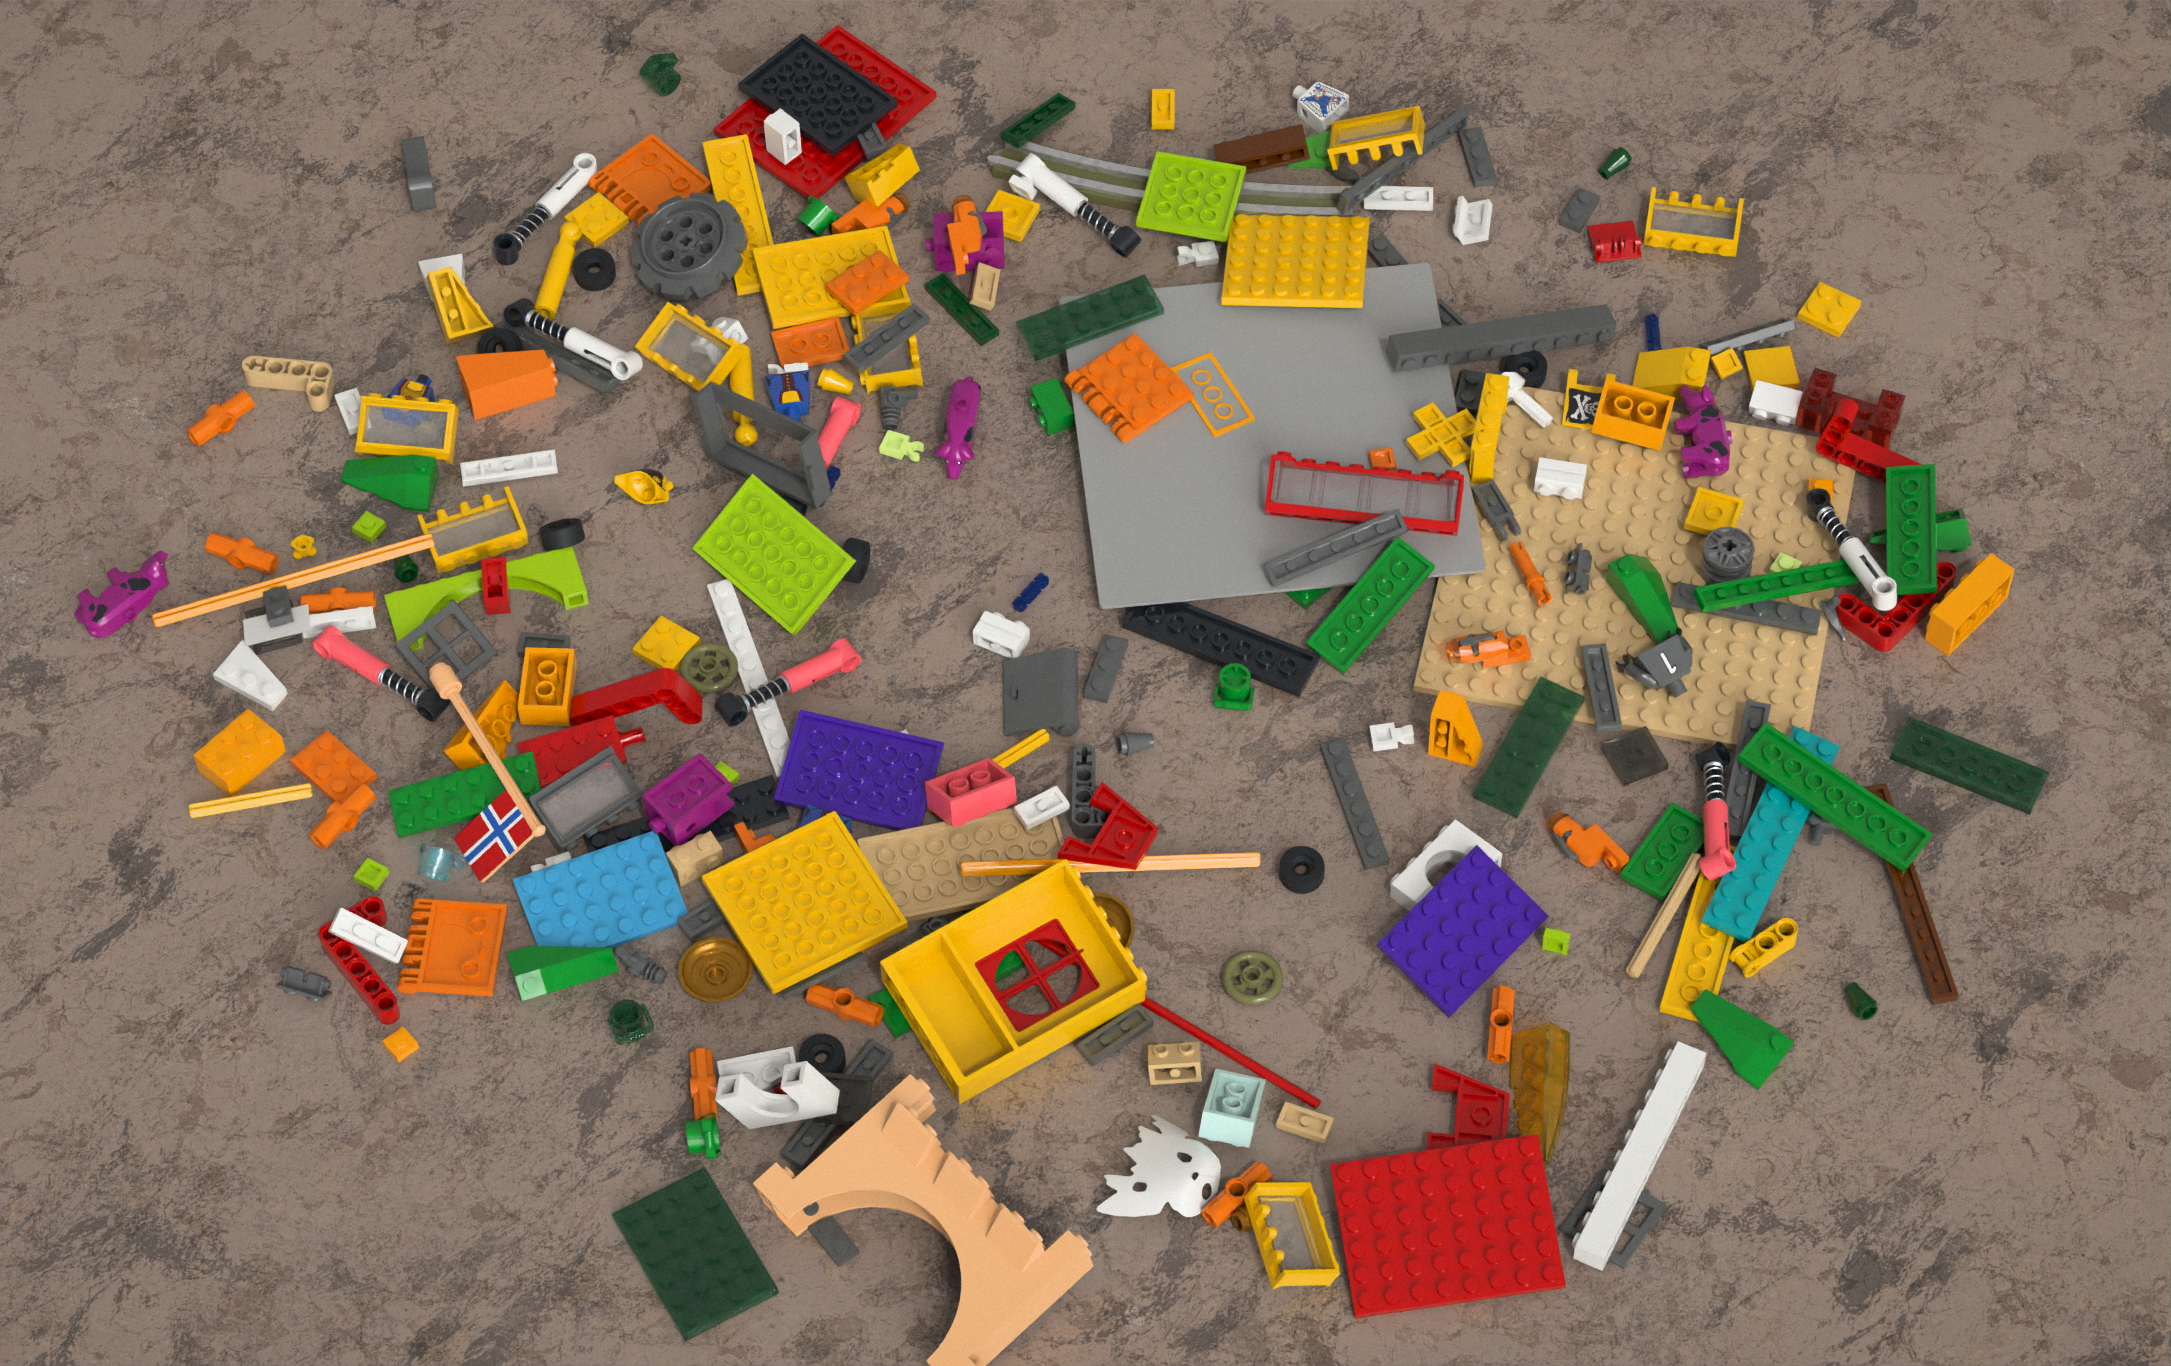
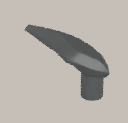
M1332 167L1326 168L1327 172L1334 173L1340 178L1348 179L1353 185L1360 178L1355 170L1348 167H1338V170L1334 171Z
M1837 596L1832 597L1829 601L1821 600L1825 616L1839 632L1843 640L1846 641L1844 629L1835 609L1841 603V600Z

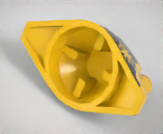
M647 468L616 475L614 482L633 499L643 504L667 502L669 500L668 491L673 488L672 482L667 481L663 473Z

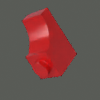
M506 557L481 559L483 603L486 614L511 613Z

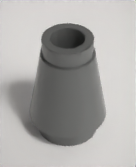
M1122 732L1121 735L1116 736L1117 751L1119 754L1129 756L1153 748L1152 733Z

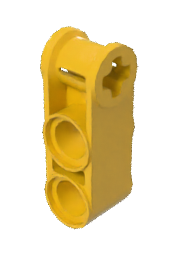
M1790 918L1780 919L1745 944L1735 948L1731 952L1729 960L1733 963L1735 962L1743 970L1744 977L1753 976L1761 968L1795 946L1798 925ZM1785 932H1786V933H1789L1790 935H1789V936H1785V935H1782L1781 933H1785ZM1761 946H1769L1770 949H1764Z

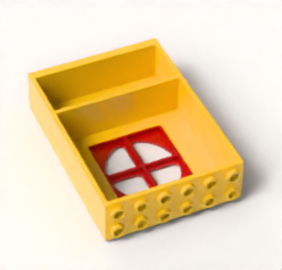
M1067 859L880 961L883 984L959 1105L1115 1018L1134 1005L1145 1001V990H1147V976L1141 967L1137 968L1135 966L1132 952L1127 946H1122L1119 941L1121 937L1114 926H1109L1104 909L1100 905L1096 906L1091 889L1088 885L1083 886L1078 869L1075 865L1070 866ZM1033 940H1052L1067 946L1070 953L1053 964L1040 969L1026 950L1025 944ZM1015 951L1029 970L1030 976L1004 991H999L995 985L998 966L1009 952ZM1072 963H1077L1082 970L1080 985L1068 1002L1061 1003L1048 984L1047 978ZM1037 985L1052 1006V1010L1044 1014H1024L1011 1009L1006 1002L1029 987Z

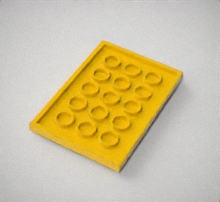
M882 226L752 248L753 260L773 329L811 323L837 316L839 318L852 316L853 314L826 291L825 284L878 250H881L899 266L888 227ZM905 284L876 303L909 298Z

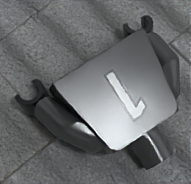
M1678 627L1676 628V635L1667 631L1666 641L1632 659L1633 663H1630V659L1626 654L1622 656L1624 664L1615 661L1618 672L1627 673L1636 681L1649 688H1654L1656 691L1668 685L1674 698L1688 691L1681 678L1691 672L1693 648L1682 636V629Z

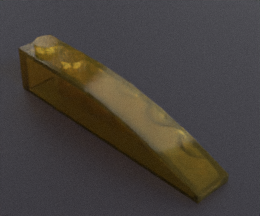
M1547 1022L1511 1035L1509 1083L1510 1089L1514 1090L1515 1094L1513 1105L1514 1109L1518 1110V1130L1522 1131V1136L1538 1134L1544 1166L1550 1163L1557 1145L1566 1108L1569 1084L1570 1032L1552 1022Z

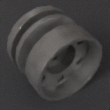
M1720 527L1713 530L1706 537L1703 545L1700 573L1701 578L1707 585L1750 577L1755 552L1754 542L1750 536L1738 528Z

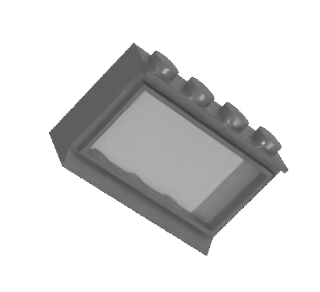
M611 745L529 797L527 802L540 823L546 827L545 834L558 853H560L564 849L568 852L576 848L580 844L578 840L584 836L590 838L600 832L598 827L607 823L609 826L621 818L619 814L626 809L628 812H631L641 805L640 800L643 793L620 762Z

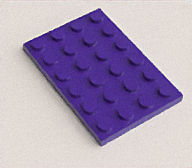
M800 710L774 801L800 809H805L807 804L830 812L836 811L837 814L851 818L852 821L896 831L922 826L927 809L925 782L936 777L944 749V742Z
M1476 845L1376 946L1449 1018L1549 916Z

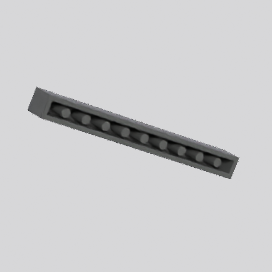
M1607 304L1389 335L1385 352L1395 372L1480 359L1518 355L1532 350L1542 351L1611 341L1617 323Z

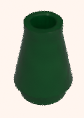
M1622 147L1613 149L1598 172L1602 178L1608 180L1611 176L1627 168L1632 158Z
M408 554L394 558L395 576L397 579L408 583L417 578L418 566Z
M1856 982L1850 983L1845 987L1844 992L1856 1017L1861 1020H1868L1877 1013V1001Z

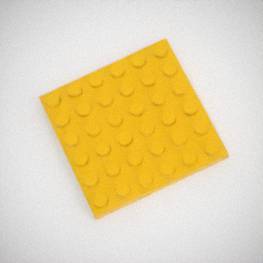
M1239 214L1234 216L1228 239L1221 297L1222 305L1363 308L1370 217L1272 216L1267 214L1250 216Z
M836 811L701 876L705 887L773 995L908 928L907 920Z

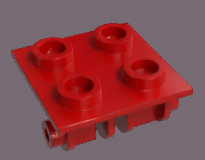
M1633 221L1588 226L1596 263L1642 258L1640 250L1642 241L1641 237H1637Z

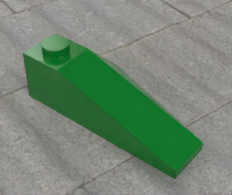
M412 454L346 460L341 482L363 492L369 491L374 493L384 501L388 499L398 504V507L405 510L429 512L439 471L436 457Z
M1963 508L1936 514L1937 550H1952L1954 553L1967 550V547L1971 546ZM1887 528L1869 533L1870 543L1887 544Z
M1627 554L1609 563L1606 581L1655 643L1658 645L1666 641L1667 631L1676 635L1678 624L1661 574L1647 557Z
M528 946L506 953L521 1002L619 972L613 950L610 947Z
M1706 989L1690 1007V1010L1705 1031L1711 1034L1718 1043V1049L1721 1053L1726 1054L1733 1064L1732 1068L1737 1075L1757 1090H1759L1795 1043L1774 1026Z

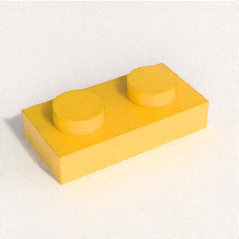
M1152 89V130H1174L1175 89Z

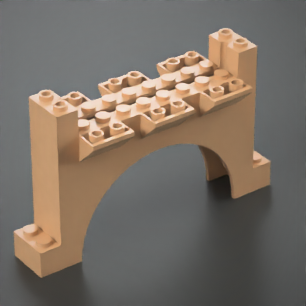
M909 1074L798 1176H795L787 1166L782 1169L776 1162L753 1185L763 1203L796 1237L804 1232L810 1224L843 1211L868 1207L899 1210L914 1215L937 1229L957 1252L961 1270V1295L958 1310L949 1332L926 1362L930 1366H986L1093 1267L1090 1258L1092 1253L1087 1248L1089 1245L1079 1234L1074 1236L1069 1230L1047 1249L1042 1243L1043 1238L1035 1229L1032 1228L1030 1231L1024 1225L1025 1221L1015 1210L1011 1213L1003 1203L998 1205L992 1199L994 1195L988 1189L990 1188L988 1183L980 1175L976 1178L971 1172L972 1168L963 1158L958 1160L949 1150L945 1153L940 1147L942 1144L936 1138L937 1133L927 1123L923 1126L922 1123L936 1111L932 1102L935 1099L929 1092V1086L921 1078L916 1080ZM817 1202L819 1205L818 1212L813 1216L806 1215L803 1208Z

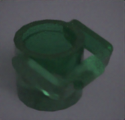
M674 53L650 56L639 71L641 78L663 97L673 93L681 80L680 74L673 69L679 61Z
M625 999L615 1003L611 1008L610 1018L606 1020L618 1045L637 1042L654 1030L653 1020L645 1004L640 1005L634 1000ZM644 1016L649 1024L647 1027L645 1026Z

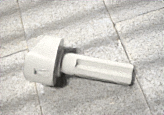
M1504 372L1501 374L1510 376L1507 402L1513 399L1543 428L1549 425L1553 417L1525 391L1521 390L1525 379L1516 372Z

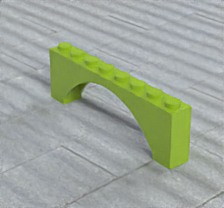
M572 546L545 553H537L530 557L507 562L509 588L529 590L543 594L564 605L565 610L589 604L587 590ZM482 569L465 572L462 575L450 578H442L435 582L420 584L413 588L394 591L384 595L397 643L447 606L450 600H455L458 603L469 596L483 592ZM427 633L409 646L412 651L424 648L423 642Z

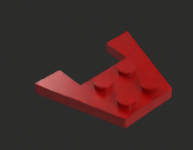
M1101 782L1091 798L1090 805L1110 813L1108 819L1092 845L1068 836L1058 852L1057 859L1137 870L1157 837L1159 828L1106 784Z
M1434 1063L1432 1091L1458 1093L1454 1135L1428 1132L1426 1150L1506 1139L1510 1093Z

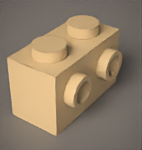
M711 831L699 834L691 841L683 845H677L666 853L674 878L680 887L725 865L723 849Z
M1200 1042L1148 1045L1150 1085L1202 1082Z

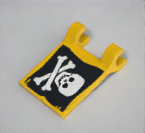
M1569 369L1562 426L1592 429L1603 387L1577 384L1578 370ZM1607 373L1606 379L1615 381L1616 374Z

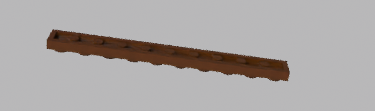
M1886 783L1864 787L1894 807ZM1883 859L1932 1005L1957 1001L1959 995L1914 863L1912 862L1908 869L1903 872Z

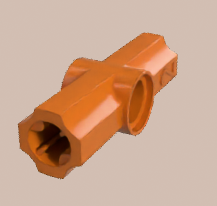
M241 390L222 405L220 403L211 405L207 409L205 417L186 430L187 436L195 446L200 447L219 432L222 434L230 432L235 426L236 420L255 407L254 401L245 390Z
M214 532L210 533L205 545L206 552L227 559L232 566L238 569L249 567L270 575L271 573L274 574L278 566V554L258 548L254 542L244 537L236 540Z
M336 587L330 589L328 593L301 596V606L308 604L309 614H321L335 610H348L372 606L375 612L377 608L375 591L349 592L345 588Z
M359 783L342 801L337 800L329 806L326 811V817L309 833V838L320 849H326L343 831L349 832L356 826L359 815L376 799L375 794L367 785Z
M821 983L808 988L806 1002L835 1013L841 1021L854 1020L873 1028L879 1026L884 1013L882 1005L854 996L852 990L848 988L835 989Z
M1509 986L1493 988L1487 1060L1496 1064L1509 1062L1515 990H1512ZM1502 1023L1505 1024V1026H1498L1497 1024Z
M696 1048L690 1052L692 1075L690 1077L692 1100H694V1118L699 1120L706 1114L716 1113V1120L718 1122L715 1101L717 1081L713 1070L712 1050Z
M1256 1161L1238 1178L1229 1180L1225 1189L1201 1209V1215L1211 1227L1218 1228L1237 1208L1246 1206L1244 1197L1256 1183H1266L1273 1179V1175L1268 1167L1262 1162ZM1237 1192V1193H1241L1242 1195L1236 1197V1196H1233V1195H1231V1194Z

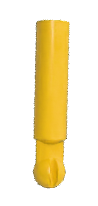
M574 221L565 222L559 229L560 239L553 247L535 302L536 311L538 313L541 312V316L545 318L548 316L549 320L554 319L576 255L574 248L576 242L582 236V229Z
M741 344L739 348L745 355L740 357L729 372L730 389L755 401L751 351L749 346ZM732 410L733 419L740 423L734 434L736 441L744 446L753 445L758 437L755 427L751 425L753 419Z

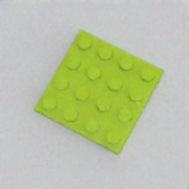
M1157 151L1137 216L1136 227L1227 242L1246 175V166Z

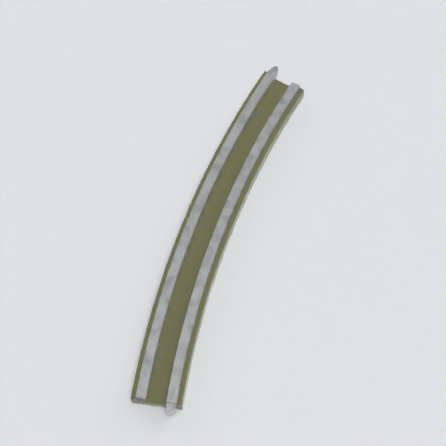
M1030 141L1020 148L1005 142V150L1001 156L989 155L987 157L988 164L993 167V177L1009 181L1013 174L1018 176L1015 173V169L1029 153H1032L1047 168L1087 197L1089 203L1139 212L1151 169L1079 155ZM1244 181L1234 216L1239 214H1246L1248 216L1267 214L1272 216L1314 215L1353 217V208L1344 214L1337 209L1340 193L1345 188H1351L1352 185H1298Z

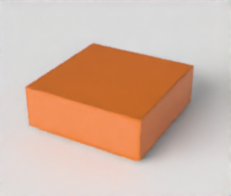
M1392 447L1368 451L1372 470L1373 467L1380 466L1388 468L1390 472L1397 471Z

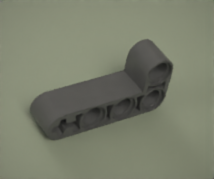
M424 136L401 140L414 212L437 208Z
M1080 744L1076 746L1073 752L1072 832L1081 839H1095L1110 813L1090 805L1091 798L1095 793L1096 753L1093 746L1089 744ZM1082 760H1087V765H1082Z

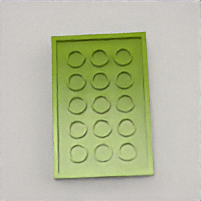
M754 474L748 478L692 548L794 636L798 634L856 562L853 557Z

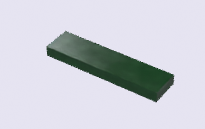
M1057 93L1002 131L1001 139L1016 148H1020L1073 111L1076 102Z
M943 273L924 284L925 290L980 346L1000 335L999 329L975 305L969 304L970 300Z

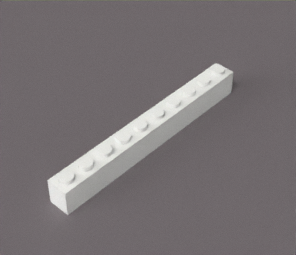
M1679 1041L1674 1050H1668L1664 1060L1666 1066L1664 1070H1658L1654 1079L1656 1086L1654 1090H1648L1644 1099L1646 1106L1644 1110H1638L1634 1119L1636 1126L1634 1130H1628L1623 1142L1626 1146L1623 1151L1618 1150L1614 1158L1613 1164L1616 1166L1613 1172L1608 1170L1603 1181L1605 1187L1602 1192L1598 1191L1592 1204L1595 1207L1592 1213H1586L1582 1223L1584 1229L1582 1233L1577 1232L1571 1245V1247L1575 1248L1573 1259L1603 1271L1704 1068L1707 1053Z

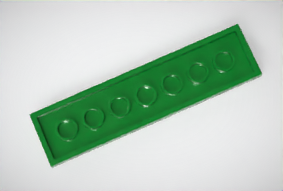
M1766 722L1737 758L1746 767L1903 872L1908 869L1933 835V833Z

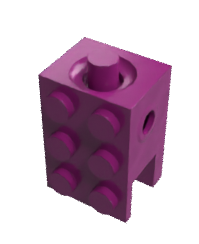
M1003 211L980 212L987 228V233L982 236L980 250L967 253L969 264H965V270H975L979 262L997 269H1005ZM954 213L933 214L934 238H926V251H934L936 271L949 272L955 270L947 231V224L954 221Z
M701 753L697 754L642 795L645 817L649 820L648 825L655 834L661 832L674 846L682 845L735 805V802L726 795L733 789L732 783Z

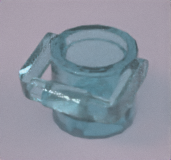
M422 844L420 847L422 856L417 874L449 882L452 867L463 869L466 860L459 853Z

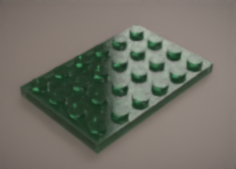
M705 1167L612 1214L616 1226L684 1342L779 1294L776 1284Z

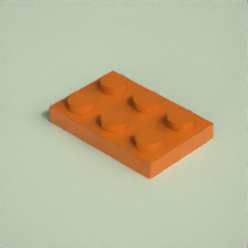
M878 250L827 282L825 288L829 294L855 316L909 282V275L881 250Z
M839 316L771 332L773 345L782 369H784V364L808 363V367L841 360L844 359L843 355L850 350Z
M328 730L290 759L291 766L332 802L342 801L359 783H364L368 786L377 779L376 772Z

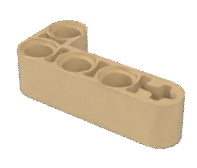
M249 356L243 360L242 369L248 385L306 391L309 406L313 411L321 412L329 407L335 387V380L332 368L328 363L263 356Z

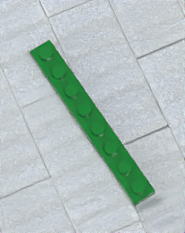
M1838 560L1695 587L1693 595L1703 613L1861 582L1845 560Z

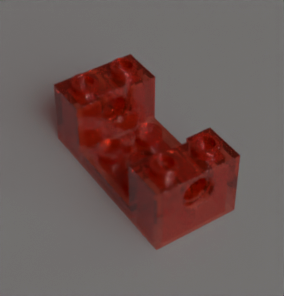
M1814 368L1800 401L1796 426L1821 433L1823 426L1838 401L1843 398L1851 399L1858 404L1859 408L1849 432L1889 449L1901 420L1906 395L1883 389L1878 405L1834 392L1837 374Z

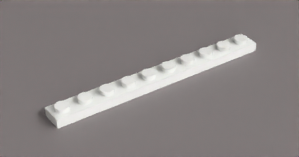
M725 579L708 584L707 590L727 645L737 658L738 675L744 691L750 693L753 688L759 689L761 684L767 685L766 674L732 582ZM769 699L766 701V704L760 703L757 705V708L752 707L751 710L776 779L779 782L789 749L790 739L775 699Z

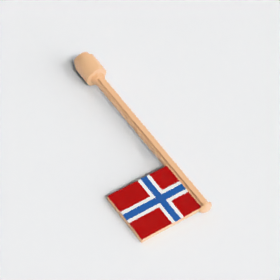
M441 662L435 664L429 670L430 681L441 698L452 701L506 788L499 797L454 837L455 842L479 881L484 883L534 836H542L546 831V827L540 823L461 697L462 684L451 666Z

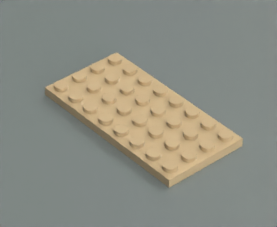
M1014 808L994 811L983 818L971 820L962 826L954 828L944 821L857 839L858 847L907 922L978 908L1038 875L963 877L960 872L961 862L1057 859L1058 852L1064 844L1057 816L1026 830L1015 815Z

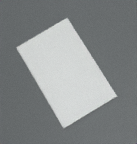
M308 604L292 608L294 622L273 628L269 626L267 614L243 620L245 646L310 631Z

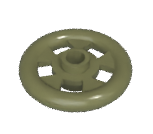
M704 643L693 647L684 655L680 665V674L696 691L714 693L727 688L735 680L738 674V660L735 654L726 646L717 643ZM705 653H716V657L705 656ZM693 660L699 661L697 668L690 667ZM727 660L729 667L722 669L720 662ZM699 674L704 680L699 682L694 678ZM719 675L723 677V679L717 682L712 680Z
M1244 951L1236 954L1226 963L1222 972V983L1226 992L1234 1000L1243 1004L1258 1005L1271 1000L1278 994L1283 983V973L1278 962L1270 955L1260 951ZM1247 961L1249 966L1241 970L1238 965ZM1260 963H1263L1267 965L1269 969L1266 972H1264L1260 967H1258V965ZM1239 976L1241 984L1234 985L1232 978ZM1255 977L1256 980H1249V978ZM1265 979L1273 981L1269 988L1263 987ZM1245 990H1257V994H1245Z

